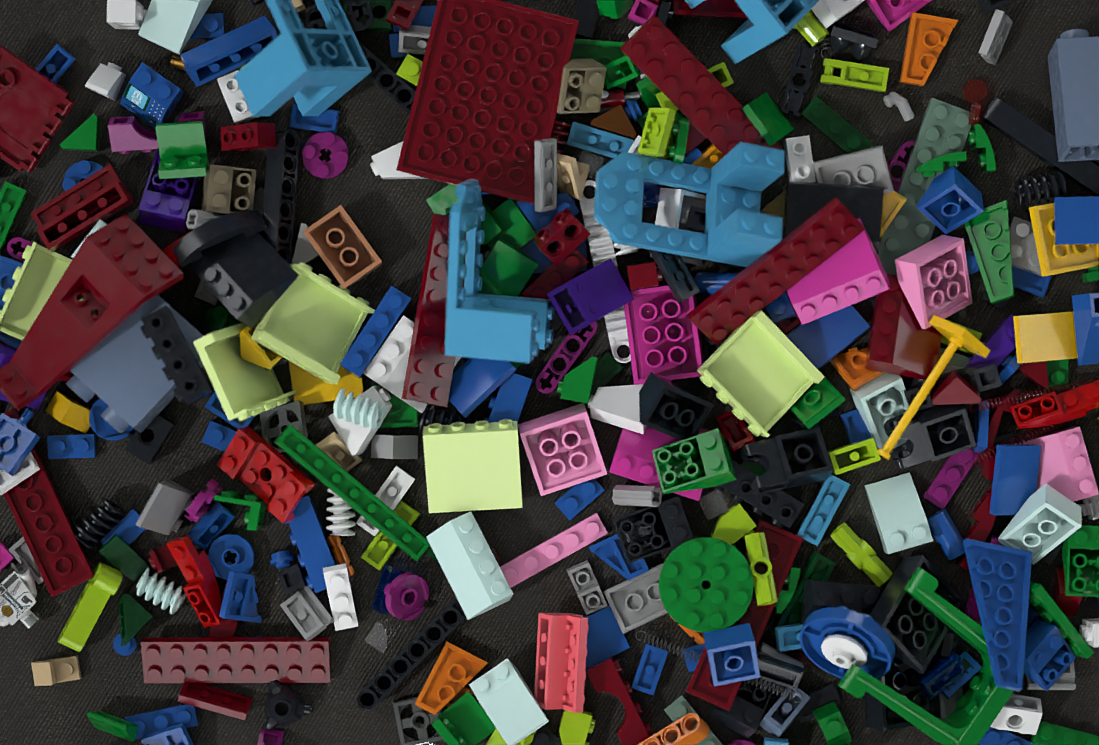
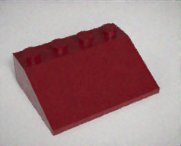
M887 274L889 277V290L881 292L875 297L865 369L926 380L938 362L942 334L933 326L927 329L921 328L898 282L897 275Z

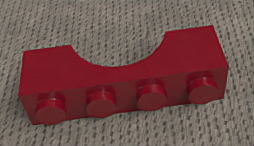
M610 657L586 669L596 692H608L615 695L625 707L624 720L616 730L622 745H638L654 735L649 723L644 724L640 717L644 714L638 701L634 703L630 696L633 690L628 680L623 682L620 676L623 670L618 660L613 661Z

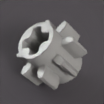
M1099 495L1082 499L1083 504H1079L1082 515L1087 516L1088 520L1099 519Z

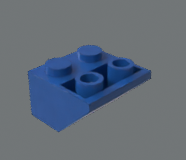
M1035 620L1026 631L1024 674L1042 689L1048 691L1076 657L1055 625Z

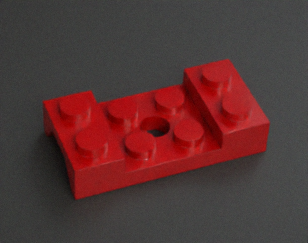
M249 426L238 429L217 464L229 477L241 480L268 504L266 509L282 523L293 521L295 518L293 510L302 496L315 486L313 481ZM266 468L271 471L272 477L270 480L265 476Z

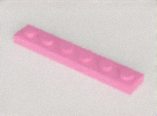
M595 513L500 566V569L511 588L608 534L598 514Z

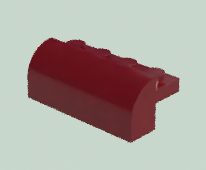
M109 164L31 212V215L39 227L37 232L49 251L54 252L93 228L99 220L104 221L132 204L133 198L113 165Z

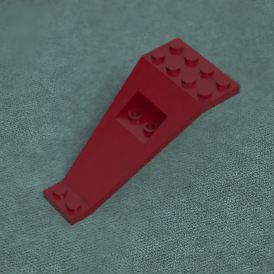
M126 214L87 236L12 359L0 368V391L17 410L38 399L142 304L182 280L183 272Z

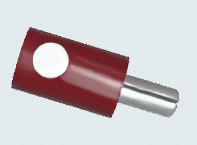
M623 89L603 90L600 109L617 107L619 105L625 106L626 100H639L640 93L639 91L624 93Z

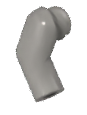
M889 92V95L884 96L883 101L885 105L889 108L893 105L897 106L904 121H909L915 117L906 98L896 92Z

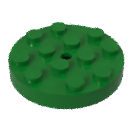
M696 538L681 544L667 557L659 576V593L666 611L681 626L696 632L703 633L732 626L744 615L753 595V575L747 560L734 546L720 539ZM704 582H709L710 588L704 589L702 587V584Z

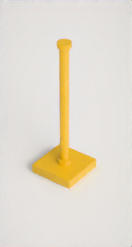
M933 315L929 323L944 335L950 343L882 449H878L877 453L887 460L890 459V453L958 348L966 349L986 359L990 350L967 329Z

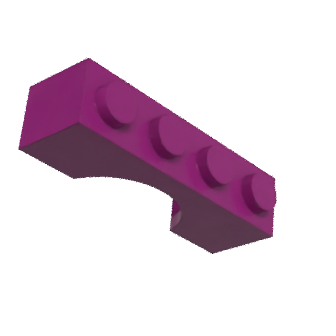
M204 111L181 113L177 123L203 122L205 139L207 141ZM134 116L113 117L110 119L108 131L112 152L128 154L133 150L153 152L159 149L156 132L142 127Z

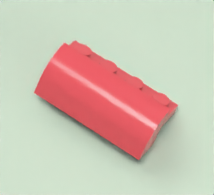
M572 613L538 614L534 697L542 709H564L574 713L583 712L587 633L589 631L588 618L583 617V615Z

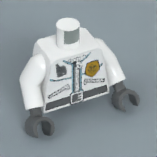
M20 557L22 561L20 566L16 567L11 563V567L15 571L0 583V626L2 627L8 624L14 625L20 619L30 628L39 619L30 610L36 603L37 590L33 576L28 569V563L22 557Z

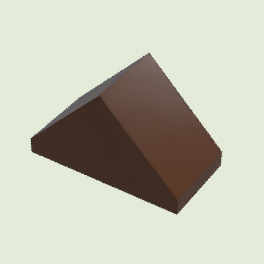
M621 105L593 119L590 124L591 127L634 140L636 137V132Z

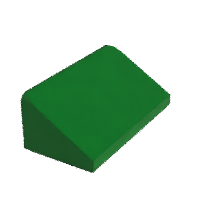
M90 711L87 713V717L95 728L134 742L139 727L137 724L103 711Z

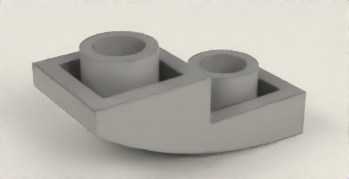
M588 560L566 569L586 615L608 606Z

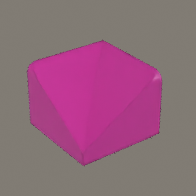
M636 0L628 19L644 25L655 15L659 5L649 0Z

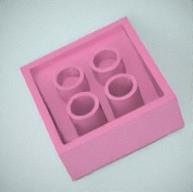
M941 235L895 259L898 282L922 329L932 326L929 321L933 315L945 319L973 303L963 238Z
M584 403L518 424L519 433L541 496L607 475Z
M1071 426L1035 437V439L1031 438V441L1027 439V443L1023 441V444H1038L1041 446L1036 491L1046 483L1073 502L1099 495L1080 427Z

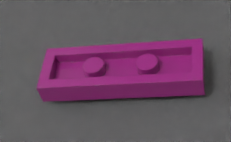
M973 448L949 456L922 497L943 510L972 467L970 464L974 463L973 456H977L980 452H974Z

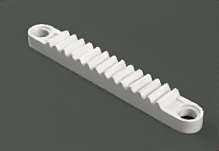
M587 180L585 187L593 186L595 188L596 182ZM582 195L579 201L585 227L591 234L587 239L593 267L612 259L618 270L612 239L608 236L610 233L594 218L595 197L588 199ZM624 306L606 315L604 319L614 359L620 363H627L631 361L630 355L627 358H620L617 355V349L620 345H627L629 347Z

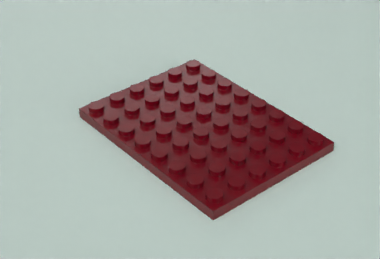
M438 0L396 170L456 186L468 179L478 180L481 192L534 205L535 141L551 138L558 109L563 69L570 61L579 20L498 0Z

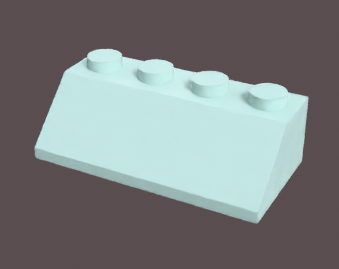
M471 511L447 522L426 537L468 620L510 601L513 592Z

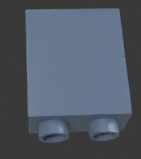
M1072 29L1063 32L1060 38L1056 39L1048 54L1058 162L1099 160V37H1089L1088 31L1084 29Z
M159 295L142 304L70 369L74 375L66 383L85 402H88L96 394L109 405L101 416L121 434L130 425L142 433L176 396L173 389L177 387L173 379L168 381L162 368L166 367L162 358L157 360L151 347L155 346L151 337L146 339L140 326L144 325L141 320L142 317L167 305L201 368L204 366L194 345V341L204 336Z

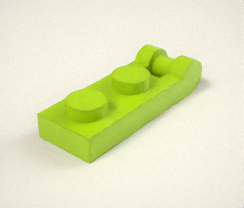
M827 58L823 61L825 70L824 75H821V83L879 92L886 91L889 68ZM834 68L841 69L840 77L833 76Z

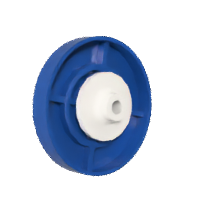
M843 606L823 608L812 612L805 620L800 632V644L806 656L819 668L839 678H843L853 663L872 677L880 679L889 671L895 656V646L891 637L871 616L860 614Z

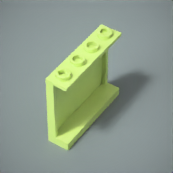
M33 242L32 246L27 245L22 255V258L25 259L22 268H16L12 277L15 283L12 289L7 288L2 299L6 303L2 311L0 310V331L22 341L72 259L56 252H51Z
M302 262L290 264L299 276L261 318L251 339L324 382L337 384L341 377L337 374L340 363L351 347L367 314L374 313L375 310L369 307L370 303L368 301L349 295L350 291L348 289L331 284L332 280L322 274L316 275L311 272L312 267Z
M757 311L739 326L697 370L702 375L700 380L709 388L712 386L717 391L716 396L724 404L729 403L734 408L732 413L738 419H744L749 424L747 428L755 436L758 437L760 435L767 438L770 436L767 433L768 430L813 383H819L825 377L762 311Z
M244 323L212 332L194 341V345L228 420L238 417L239 421L268 411L289 402V396L297 393L296 390L284 394L272 368L267 369L241 359L240 331L247 326Z
M503 419L493 423L488 421H477L475 424L455 422L451 425L433 423L423 427L429 513L523 508L517 421Z

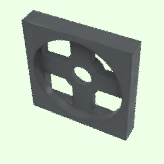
M302 401L292 402L260 413L262 437L271 446L272 439L279 437L282 433V427L289 424L308 439L304 403ZM288 411H293L299 421L290 422ZM278 414V426L270 429V419ZM272 446L281 455L286 453L283 449H277Z
M418 697L393 701L401 745H420L444 740L438 732L428 738L426 729L428 724H431L432 720L442 713V709L436 715L426 714L423 712V709L414 705ZM407 704H412L414 712L412 717L401 719L400 715ZM422 716L425 720L424 724L418 725L415 721L416 718ZM410 727L416 729L419 740L409 737L403 729Z

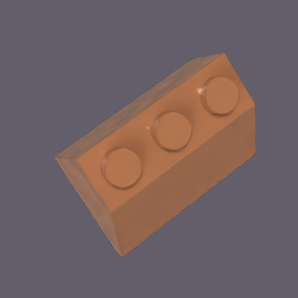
M341 205L302 231L343 289L363 279L382 264L378 255Z

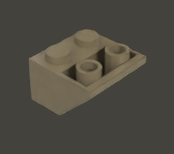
M592 58L572 59L563 69L557 113L600 112L607 67Z
M208 165L207 176H204L201 211L227 215L253 210L256 170Z

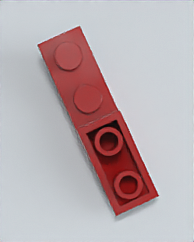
M1099 380L1058 395L1054 391L1011 406L1010 410L1018 429L1049 426L1086 416V411L1099 407Z
M188 535L171 539L167 546L188 582L183 587V590L204 627L221 624L223 618L219 617L222 606L220 591L205 551L197 552Z

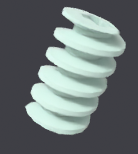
M341 389L334 402L335 417L338 419L344 418L347 422L352 420L355 425L361 423L364 428L370 426L371 430L376 431L383 422L386 405L379 408L380 402L376 400L372 406L371 398L369 397L363 403L362 395L360 394L354 400L353 392H349L347 397H345V389Z
M148 567L136 586L137 596H141L146 592V601L154 597L153 605L156 606L162 601L161 609L165 610L170 606L169 612L171 615L174 614L187 596L186 593L182 594L183 586L180 585L174 590V581L165 585L166 577L164 576L158 581V572L149 576L150 568Z

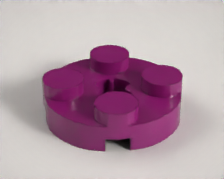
M331 132L313 135L307 140L302 150L303 163L306 169L318 178H335L342 174L348 165L349 149L341 137ZM326 149V152L328 150L332 152L330 155L331 160L328 162L325 159L323 162L320 160L321 151Z
M213 478L206 484L207 489L200 491L187 509V513L184 516L190 521L197 522L211 507L208 504L214 500L215 495L220 494L223 490L220 483Z
M411 572L397 576L384 589L387 610L398 619L409 621L418 617L425 608L423 607L425 599L428 600L429 588L426 581ZM408 592L410 593V596H408V600L406 601L404 600V597Z

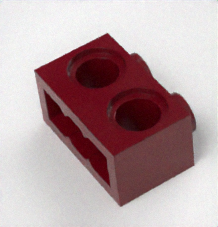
M255 122L220 127L222 151L244 152L276 147L275 124Z
M566 207L562 212L556 214L553 221L545 228L540 229L532 240L557 266L591 234ZM569 225H572L570 229L565 230ZM555 241L554 244L548 246L550 242Z
M655 262L627 266L631 291L659 287L658 282L663 281L662 273L656 267Z

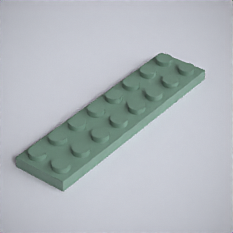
M930 98L915 140V145L909 156V162L906 164L907 168L902 175V181L897 193L907 198L906 202L880 238L878 256L887 274L897 275L895 259L928 243L935 228V224L917 208V204L935 177H922V173H915V168L932 158L962 152L969 134L968 131H970L975 117L974 113L935 98ZM943 163V170H944V171H946V170H948L949 168H951V167H945V163ZM944 171L936 172V177Z

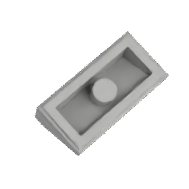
M411 25L408 30L400 27L398 52L425 55L431 27Z

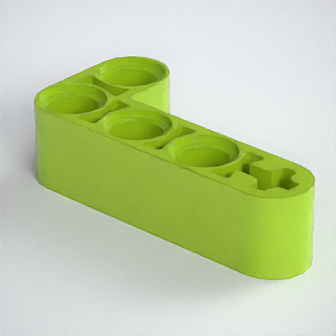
M99 562L94 569V577L89 579L58 639V643L77 652L82 650L110 595L116 593L123 578L121 571L102 562Z

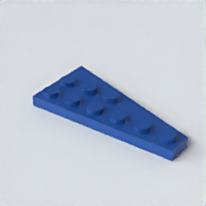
M964 539V550L995 685L1000 688L1020 691L1023 684L1032 552Z

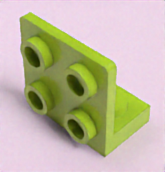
M649 108L637 153L643 156L671 161V158H668V148L674 141L671 128L675 120L676 111L670 108Z

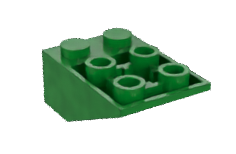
M718 428L652 450L663 494L710 488L736 480L726 438Z
M1082 526L1062 542L1066 596L1099 597V526Z

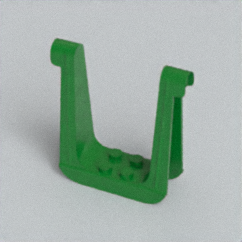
M918 567L904 587V590L981 654L983 664L980 673L971 679L969 689L965 695L958 698L954 711L949 716L939 719L853 663L838 686L856 698H861L865 692H868L937 743L940 742L942 745H977L1014 690L996 687L982 626L936 594L934 591L938 586V580Z

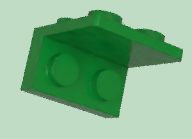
M203 122L156 124L160 154L159 179L207 176L209 160Z
M225 490L214 496V500L251 506L245 513L244 523L248 524L247 530L257 531L263 527L267 503L261 500L258 495L248 493V495L243 497L238 496V491Z
M466 692L432 720V726L448 745H477L496 729L485 710L470 692Z

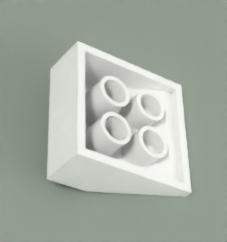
M403 315L363 374L420 413H423L427 404L402 399L415 324ZM456 356V357H455L454 367H455V365L458 363V361L460 360L461 357H459V356Z

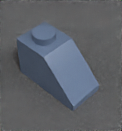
M798 687L796 690L787 688L788 697L785 699V691L784 695L778 699L760 723V726L774 738H780L810 699ZM790 690H792V694H791L792 699H791V700H789V697H790L789 691H790ZM795 691L802 694V696H803V700H802V701H801L802 697H801L800 694L795 693V694L793 695V693H794Z

